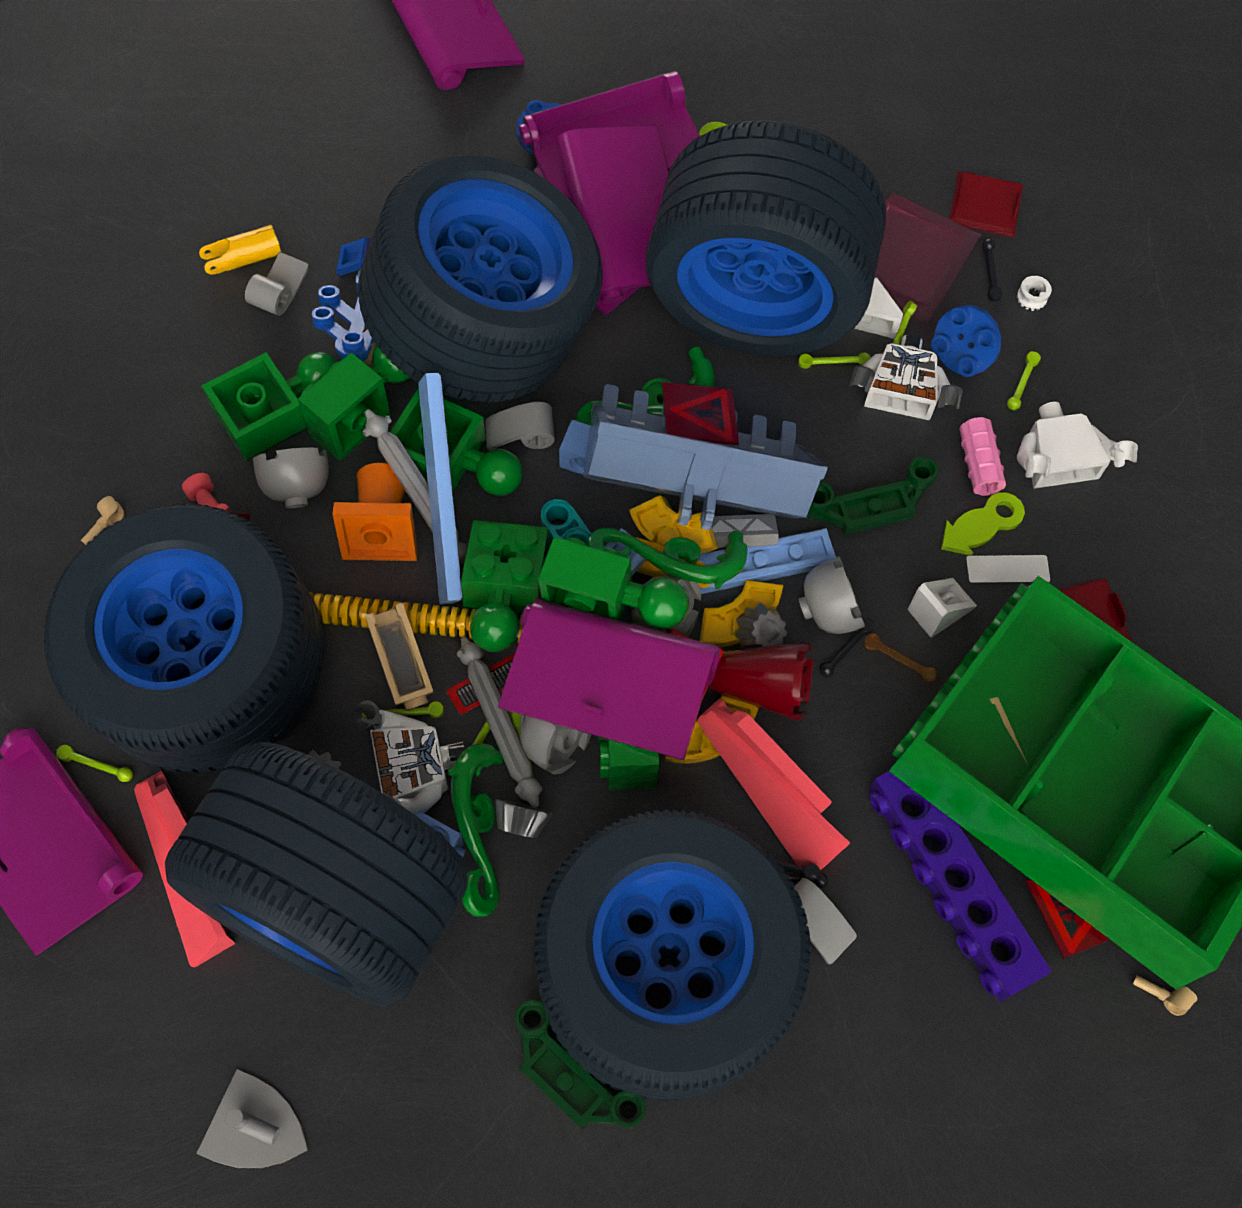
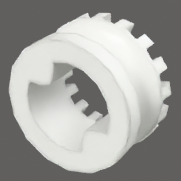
M1040 276L1025 278L1017 293L1018 303H1021L1022 307L1026 306L1027 310L1031 308V311L1035 309L1040 310V308L1046 305L1050 297L1051 285ZM1035 288L1034 291L1038 290L1040 294L1038 297L1032 296L1028 293L1029 290Z

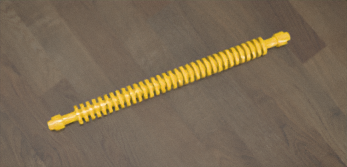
M309 592L317 606V611L323 624H331L332 621L333 625H340L342 620L343 626H350L352 623V627H359L361 623L362 628H369L365 615L372 613L374 616L394 609L396 604L401 603L400 601H394L392 606L391 600H384L382 605L381 599H375L373 602L371 598H365L363 602L361 597H355L353 600L351 596L344 598L342 595H336L334 598L332 594L324 596L322 593H316L315 595ZM410 602L403 603L413 633H418L420 626V633L427 634L430 627V635H437L439 628L440 636H447L449 629L450 637H456L459 630L460 638L466 637L467 631H469V639H472L470 621L477 609H472L469 616V608H462L460 615L459 607H453L450 614L449 606H443L440 613V605H433L431 610L430 604H423L421 610V604L414 603L411 610ZM521 614L519 621L520 630L518 635V644L524 628L521 625L523 614ZM399 626L391 628V631L399 630Z

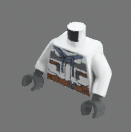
M915 334L904 335L901 345L887 344L883 354H875L862 366H856L849 382L851 387L859 385L865 388L864 391L868 393L864 403L865 407L930 420L937 400H939V408H944V405L950 404L955 406V409H959L963 393L962 388L950 385L943 369L937 366V355L931 351L921 350L922 339Z
M369 700L359 703L354 707V711L363 712L367 719L358 718L353 724L358 730H365L372 724L375 730H370L381 793L414 815H417L418 811L425 814L441 799L442 793L448 790L445 770L451 769L463 750H465L463 742L440 746L435 727L428 726L425 722L401 714L379 710L377 705Z

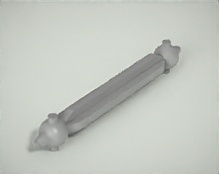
M370 409L366 410L364 413L367 422L366 429L362 431L365 437L371 435L377 438L379 451L432 531L427 482L398 437L388 431V424L392 422L390 417L386 416L384 418L383 416L376 415ZM456 529L459 564L464 567L468 543L459 542L458 530Z
M462 637L461 649L458 650L457 656L463 664L468 665L469 680L510 776L518 782L515 792L522 800L527 801L533 808L539 807L538 796L542 791V786L536 779L531 778V765L522 749L521 742L508 712L498 708L501 696L488 666L481 661L484 653L477 644L471 643L467 637Z

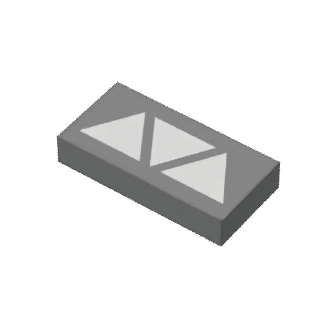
M774 514L714 516L711 527L718 548L726 547L729 544L728 536L732 531L743 533L744 543L747 546L778 545L779 533Z

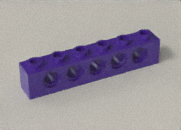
M889 771L875 778L869 788L871 793L869 794V800L877 814L880 816L884 815L891 826L890 834L893 841L900 850L905 849L913 862L912 870L915 877L923 886L927 885L935 897L934 906L936 911L945 922L949 921L958 935L956 936V941L960 950L967 958H972L981 972L979 973L980 982L987 993L991 996L995 995L1000 1003L1050 974L1052 970L959 824ZM908 802L913 804L917 808L919 816L912 817L904 813L901 803ZM923 837L934 838L939 843L940 851L933 852L927 849L923 843ZM946 871L954 872L961 878V888L953 887L946 881ZM968 907H975L982 912L984 924H977L969 918ZM991 943H998L1004 947L1007 953L1006 962L999 961L993 956Z

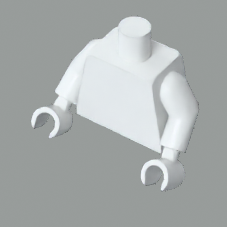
M1049 402L1039 408L1041 419L1037 420L1030 433L1023 437L1017 454L1018 463L1026 470L1025 476L1027 478L1032 477L1034 488L1099 479L1109 465L1110 460L1114 461L1115 467L1124 466L1125 460H1130L1133 463L1137 462L1138 445L1133 441H1112L1094 425H1091L1086 415L1080 413L1064 416L1059 402Z

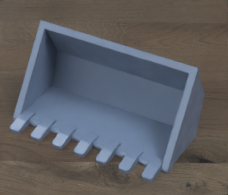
M606 384L603 390L602 403H592L591 427L583 478L680 497L677 520L680 525H687L691 518L692 500L703 501L700 523L701 529L710 530L713 524L716 504L763 514H774L775 516L789 519L805 518L820 480L824 479L828 469L824 463L803 445L795 444L796 424L794 422L783 421L780 429V439L775 440L766 438L767 418L754 415L751 421L750 434L738 432L739 445L716 444L667 434L664 403L661 416L648 414L649 394L647 392L635 391L632 409L628 410L617 407L619 388Z

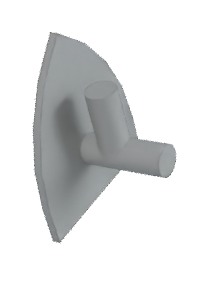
M236 1069L196 1154L235 1168H264L284 1163L308 1151L302 1125L291 1105L281 1094L257 1077Z

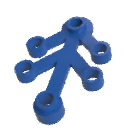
M359 271L358 275L356 276V288H357V293H358V283H359L358 280H359L360 271ZM332 285L321 287L318 290L319 304L322 307L315 308L312 311L314 327L324 330L336 340L335 349L342 360L352 352L361 361H365L372 349L371 344L375 342L372 339L373 337L370 336L369 330L365 332L366 324L361 314L359 297L357 298L354 310L340 299L337 287ZM334 313L350 325L349 331L334 322Z

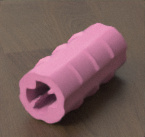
M984 417L969 419L960 426L959 430L962 439L961 446L964 448L966 456L964 460L968 465V477L971 479L973 491L981 496L996 494L1006 486L1003 473L1004 466L1001 465L1000 461L1001 453L996 444L997 436L994 434L990 419Z

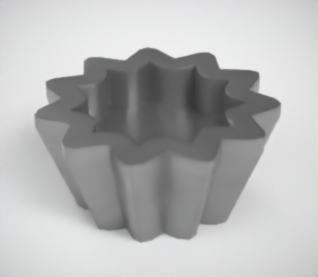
M759 603L755 609L746 607L744 617L736 619L740 628L734 635L741 639L740 649L783 645V637L787 635V631L784 629L786 622L780 617L775 607L766 608L762 603Z
M496 799L495 802L498 829L512 834L537 838L552 817V813L546 810L533 808L525 804Z

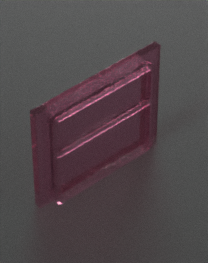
M891 193L890 197L885 200L886 226L875 278H878L902 312L905 305L912 301L917 305V308L911 316L928 324L978 243L981 234Z

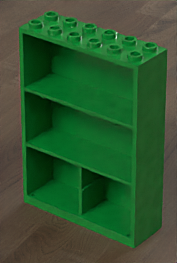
M1039 575L1029 587L1021 583L989 627L974 644V647L955 669L949 680L936 694L930 705L915 722L908 734L893 751L892 755L897 758V761L889 772L1177 990L1217 970L1242 927V720ZM999 698L1024 757L1005 727L996 705L992 704L990 699Z

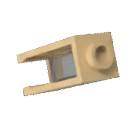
M403 603L396 604L394 609L374 616L372 613L365 615L395 705L404 704L405 709L409 710L428 703L426 696L433 694V689Z

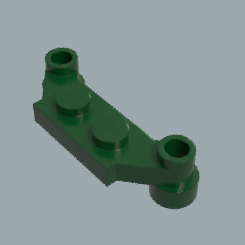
M920 456L911 461L907 470V477L903 481L834 497L833 488L828 483L820 481L806 517L813 521L822 520L842 528L844 535L913 519L916 513L915 505L936 480L939 472L938 465L931 458Z
M528 1000L517 1008L515 1023L522 1035L524 1062L519 1067V1070L581 1130L587 1124L618 1125L625 1129H631L642 1122L646 1113V1105L641 1095L627 1091L611 1095L548 1035L549 1019L544 1010L543 1003L537 1000ZM536 1015L541 1019L539 1025L533 1028L528 1027L525 1024L526 1019L529 1016ZM624 1104L632 1105L636 1111L635 1116L630 1119L622 1117L619 1111L620 1107Z

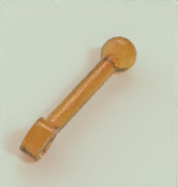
M876 634L866 636L864 645L867 649L882 651L922 674L925 681L930 682L936 678L937 673L933 667L925 668L880 642V638Z

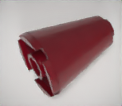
M801 642L724 651L711 683V690L792 720L803 721L806 711H799L801 701L809 702L813 675V659L806 658V652L812 651L813 647L811 643Z

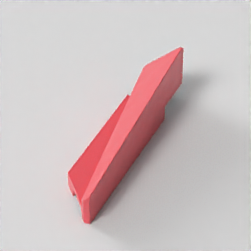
M718 699L700 715L698 724L796 865L806 867L809 864H814L821 871L850 844L821 815L832 801L749 714L740 709L733 713L723 700Z
M160 771L136 784L134 792L191 967H197L236 943L228 928L192 905L167 883L165 872L166 856L189 820L164 773Z

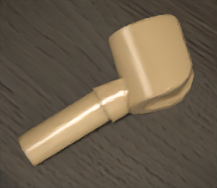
M107 496L97 504V509L102 517L96 521L97 523L81 539L84 544L94 540L93 537L95 535L98 536L108 525H114V522H120L125 517L123 508L113 497Z
M1136 975L1133 981V985L1164 1001L1163 1003L1167 1010L1176 1016L1184 1015L1197 1001L1196 994L1186 986L1177 990L1174 989L1170 993L1165 988L1139 975Z

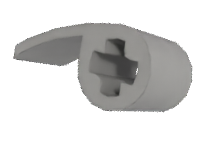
M278 253L267 277L259 274L251 277L245 290V301L275 315H282L300 289L309 270L308 264L287 254Z
M538 401L517 405L491 415L485 420L488 451L521 439L526 447L531 449L547 448L555 442L552 407L545 402Z
M802 878L795 885L794 891L798 892L803 904L801 908L805 909L808 920L806 926L809 927L811 942L826 963L832 964L856 939L857 935L828 897L813 882Z

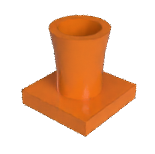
M371 463L363 466L356 475L358 503L334 502L332 515L342 560L417 561L418 546L411 503H402L405 489L389 464Z

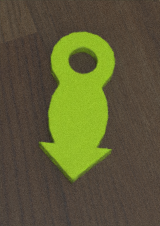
M999 492L993 494L987 500L984 508L973 509L964 513L956 520L953 526L946 520L941 549L972 556L973 552L970 548L984 545L994 537L997 531L1015 529L1022 522L1025 510L1021 500L1010 493ZM1000 505L1009 507L1012 511V516L1008 518L1001 517L997 513L996 507Z

